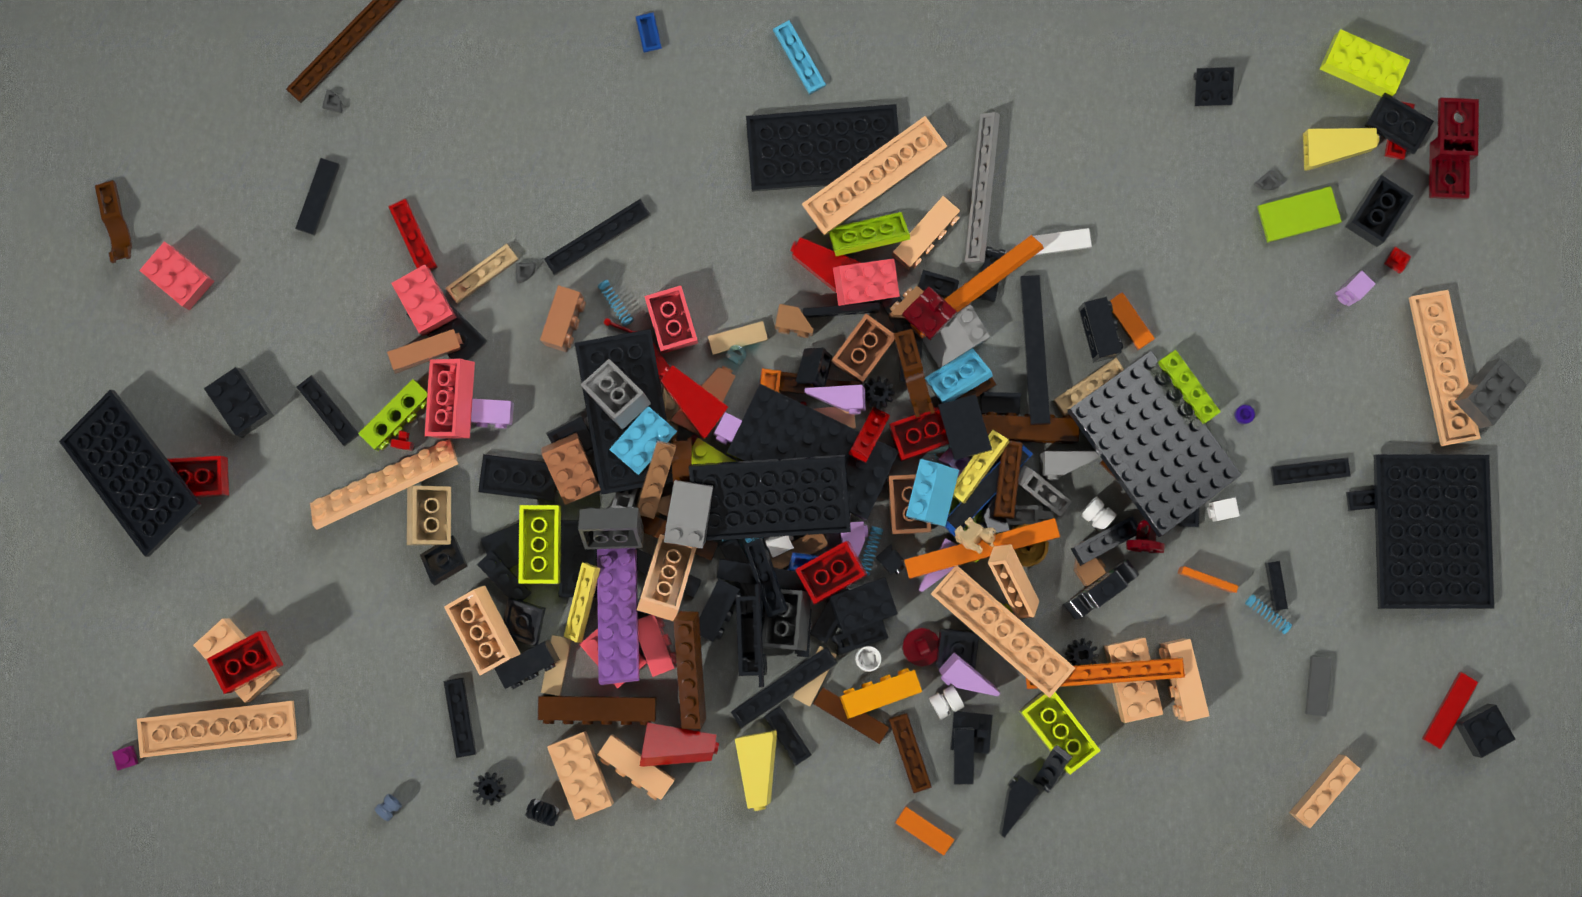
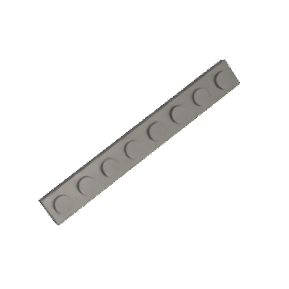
M996 112L980 114L965 262L969 264L984 263L1000 118V114Z

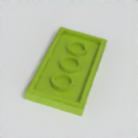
M1331 186L1257 206L1267 243L1337 225L1342 222Z
M902 212L837 226L829 232L836 256L910 240V234Z

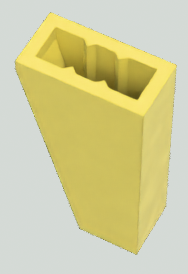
M1377 128L1307 129L1303 133L1304 171L1371 152L1379 144Z
M776 730L735 738L747 808H754V811L766 809L765 806L771 803L777 740Z

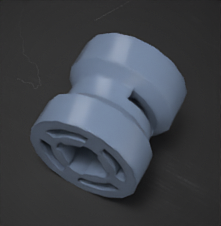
M387 794L384 797V802L378 804L374 810L381 818L390 821L394 811H399L402 804L394 796Z

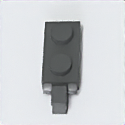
M1015 505L1014 518H1006L1008 525H1031L1042 522L1043 519H1053V511H1043V506Z

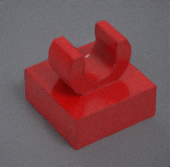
M1394 247L1384 264L1396 272L1402 273L1412 256Z
M399 431L398 440L391 439L390 447L413 451L414 443L408 442L410 433Z

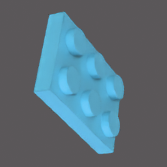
M971 349L925 377V381L941 403H946L957 399L993 377V374L975 350Z
M648 406L609 450L635 473L640 475L651 461L657 440L668 443L677 431Z

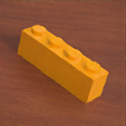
M906 668L898 671V676L891 678V675L879 678L880 682L876 684L870 681L862 684V689L855 691L853 687L843 691L844 695L840 696L847 719L921 693L922 689L915 670L909 671Z

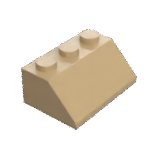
M408 487L407 545H450L451 487Z

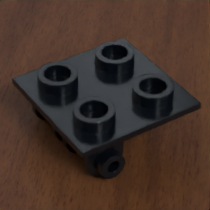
M1235 67L1196 68V72L1193 75L1194 80H1196L1195 106L1232 105Z

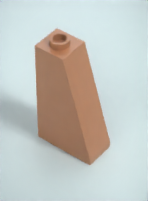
M454 329L388 351L387 354L394 373L397 374L429 362L431 359H437L460 350V344L463 343L460 334H455Z
M722 366V368L718 367L700 386L723 402L735 375L732 374L733 371L725 366ZM679 408L671 417L670 422L701 437Z

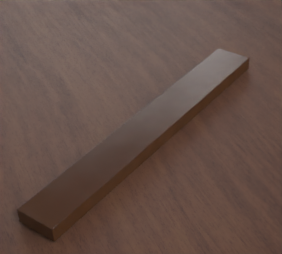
M372 0L286 90L302 103L401 0Z

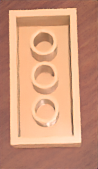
M660 534L637 610L673 621L679 611L696 547L664 542L665 536Z
M486 586L476 588L444 606L479 675H483L520 655Z
M222 618L193 646L207 660V658L247 637L230 618ZM274 670L235 692L245 703L252 702L280 674Z
M1141 637L1104 645L1108 663L1151 660L1146 638ZM1155 680L1112 683L1121 722L1127 723L1163 715Z
M1182 638L1160 643L1161 648L1158 650L1161 659L1183 657L1185 678L1169 679L1170 686H1168L1169 695L1174 699L1175 703L1173 705L1175 717L1186 722L1209 717L1191 639Z
M586 731L547 746L575 820L614 804Z

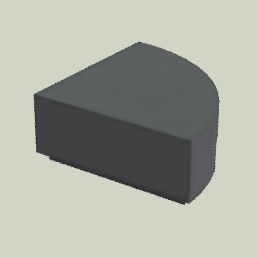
M327 89L322 108L342 113L343 106L341 100L334 92Z
M1270 171L1254 183L1256 187L1262 190H1274L1282 185Z
M516 263V282L521 283L528 280L535 271L536 263Z

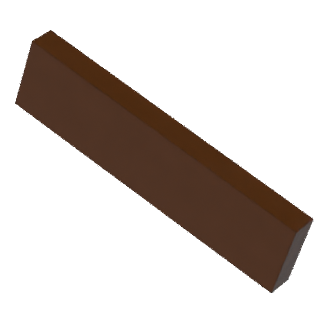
M1009 441L1001 453L994 516L1014 518L1022 442Z
M822 687L813 703L878 744L881 743L889 729L887 725L867 713L847 719L840 697Z
M904 713L889 718L913 794L932 788L908 714Z

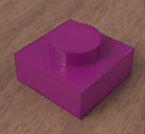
M134 745L112 752L117 771L139 764Z

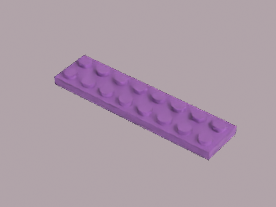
M597 549V567L601 568L597 579L599 684L639 681L637 549Z

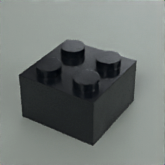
M1487 703L1458 719L1455 723L1469 750L1475 757L1483 758L1516 740L1496 704Z

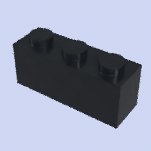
M546 640L494 669L504 688L512 687L514 690L523 685L522 681L528 678L530 681L539 676V671L544 669L547 672L556 667L555 663L560 659L550 640Z

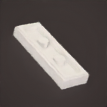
M1089 228L1033 236L1044 248L1036 255L1092 247Z

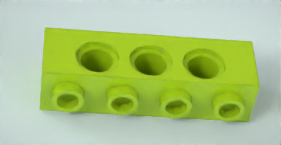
M1176 350L1157 362L1164 373H1167L1172 379V384L1175 388L1180 390L1184 396L1183 399L1187 404H1190L1195 411L1194 414L1202 424L1208 422L1221 412Z
M412 379L358 434L374 450H384L390 444L389 440L393 436H398L399 431L404 430L403 426L407 422L411 423L417 417L416 413L421 408L425 409L427 407L428 392L416 380ZM414 398V405L408 408L406 405L407 400ZM395 412L401 413V418L398 421L393 420ZM386 425V434L380 435V427Z

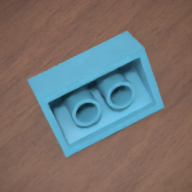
M920 459L906 514L907 518L946 527L959 470L940 463Z

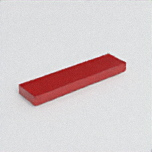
M403 199L388 206L416 268L426 265L430 271L438 268L408 201Z
M873 407L849 454L867 462L890 415Z
M1462 672L1458 673L1423 735V740L1438 749L1442 748L1478 684L1476 680Z

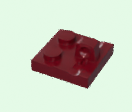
M928 287L902 313V316L931 341L957 314V311L933 289Z

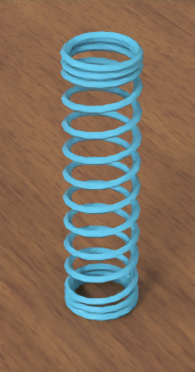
M608 280L601 282L598 285V288L601 290V293H604V297H607L606 300L609 301V304H612L611 308H614V312H617L616 315L619 316V319H622V325H629L631 322L634 321L633 317H629L624 322L623 320L626 317L630 316V314L623 318H620L628 310L624 311L621 314H618L626 306L615 311V309L618 306L622 305L623 302L617 306L612 307L616 302L620 300V298L615 302L610 303L618 295L614 296L611 299H608V297L614 294L615 291L605 296V294L611 289H613V287H611L607 291L602 292L606 287L610 285V283Z
M871 526V530L875 532H870L875 537L869 536L868 538L872 541H867L870 545H866V548L870 550H864L868 554H863L868 559H861L865 562L861 563L865 570H871V568L864 565L873 566V564L867 561H874L867 556L876 557L869 552H877L869 547L878 548V546L869 542L879 544L880 542L872 538L881 539L874 534L882 535L884 531L875 526Z
M1252 594L1247 599L1245 604L1251 607L1257 600H1259L1257 605L1253 608V610H1255L1257 606L1262 603V606L1257 611V613H1259V611L1264 606H1266L1265 610L1261 613L1260 616H1262L1266 610L1270 609L1268 614L1264 617V619H1266L1271 612H1273V615L1268 620L1269 622L1277 614V617L1272 622V625L1276 622L1278 618L1281 617L1279 623L1275 626V628H1277L1279 624L1283 620H1285L1284 624L1280 627L1279 631L1282 629V633L1286 634L1291 629L1292 624L1286 622V619L1282 620V616L1278 617V613L1274 614V610L1271 611L1270 607L1267 608V605H1263L1264 603L1260 602V599H1256V596Z

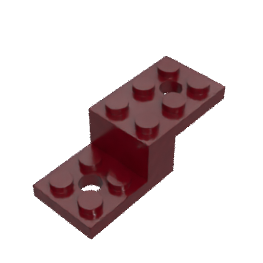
M1438 99V137L1430 142L1429 198L1469 199L1470 160L1478 156L1479 99ZM1458 113L1462 116L1463 120L1461 123L1455 121L1454 114ZM1446 175L1453 177V184H1448L1445 181Z

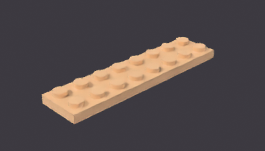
M924 116L802 203V206L823 235H826L947 148V145L926 116Z
M1444 290L1409 297L1440 445L1446 446L1481 439L1478 425L1454 402L1469 382L1449 291Z
M451 439L440 441L435 446L423 449L419 453L406 457L394 465L386 466L381 471L369 474L366 478L354 481L340 490H334L327 496L315 499L310 503L313 526L318 530L458 465Z
M955 566L931 593L935 599L1049 698L1074 671V666L958 566Z
M294 700L137 719L140 758L297 739Z

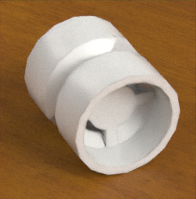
M1097 496L1080 513L1088 522L1093 521L1092 526L1100 533L1117 516L1109 507L1104 508L1103 501Z
M864 646L857 651L855 661L860 669L871 672L876 670L881 664V655L876 648Z
M953 685L944 689L943 694L937 693L929 697L940 720L948 717L950 711L957 712L965 707Z

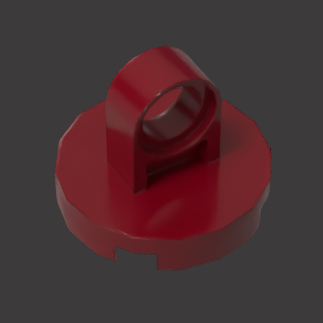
M1146 520L1139 523L1136 540L1126 541V549L1129 551L1140 553L1145 551L1152 554L1164 553L1165 544L1156 541V533ZM1148 525L1149 530L1148 533L1145 534V528Z
M913 629L906 635L903 641V654L909 662L916 666H928L937 659L939 638L930 629Z

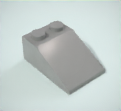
M970 304L957 312L931 341L925 336L923 343L940 369L969 350L986 342L990 335Z
M610 359L580 384L621 429H624L651 404L644 392Z
M1045 451L1040 454V476L1045 477L1046 481H1057L1059 477L1100 456L1096 451Z
M678 480L674 481L664 542L703 549L706 542L713 486Z

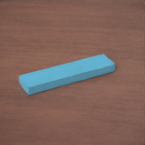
M790 20L775 27L773 32L809 95L825 87L826 83Z

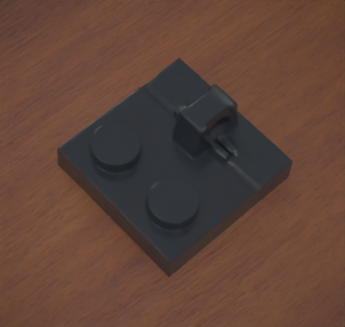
M581 415L546 432L551 443L577 433L586 454L589 455L594 452L590 431Z
M453 535L451 536L450 545H435L420 554L430 582L434 586L468 567L457 539Z
M511 597L508 598L503 621L513 640L533 646L538 645L546 608Z
M940 629L936 667L941 668L949 657L956 653L975 669L979 636L972 630Z
M963 711L953 712L950 750H954V728L973 727L974 752L989 754L993 715Z

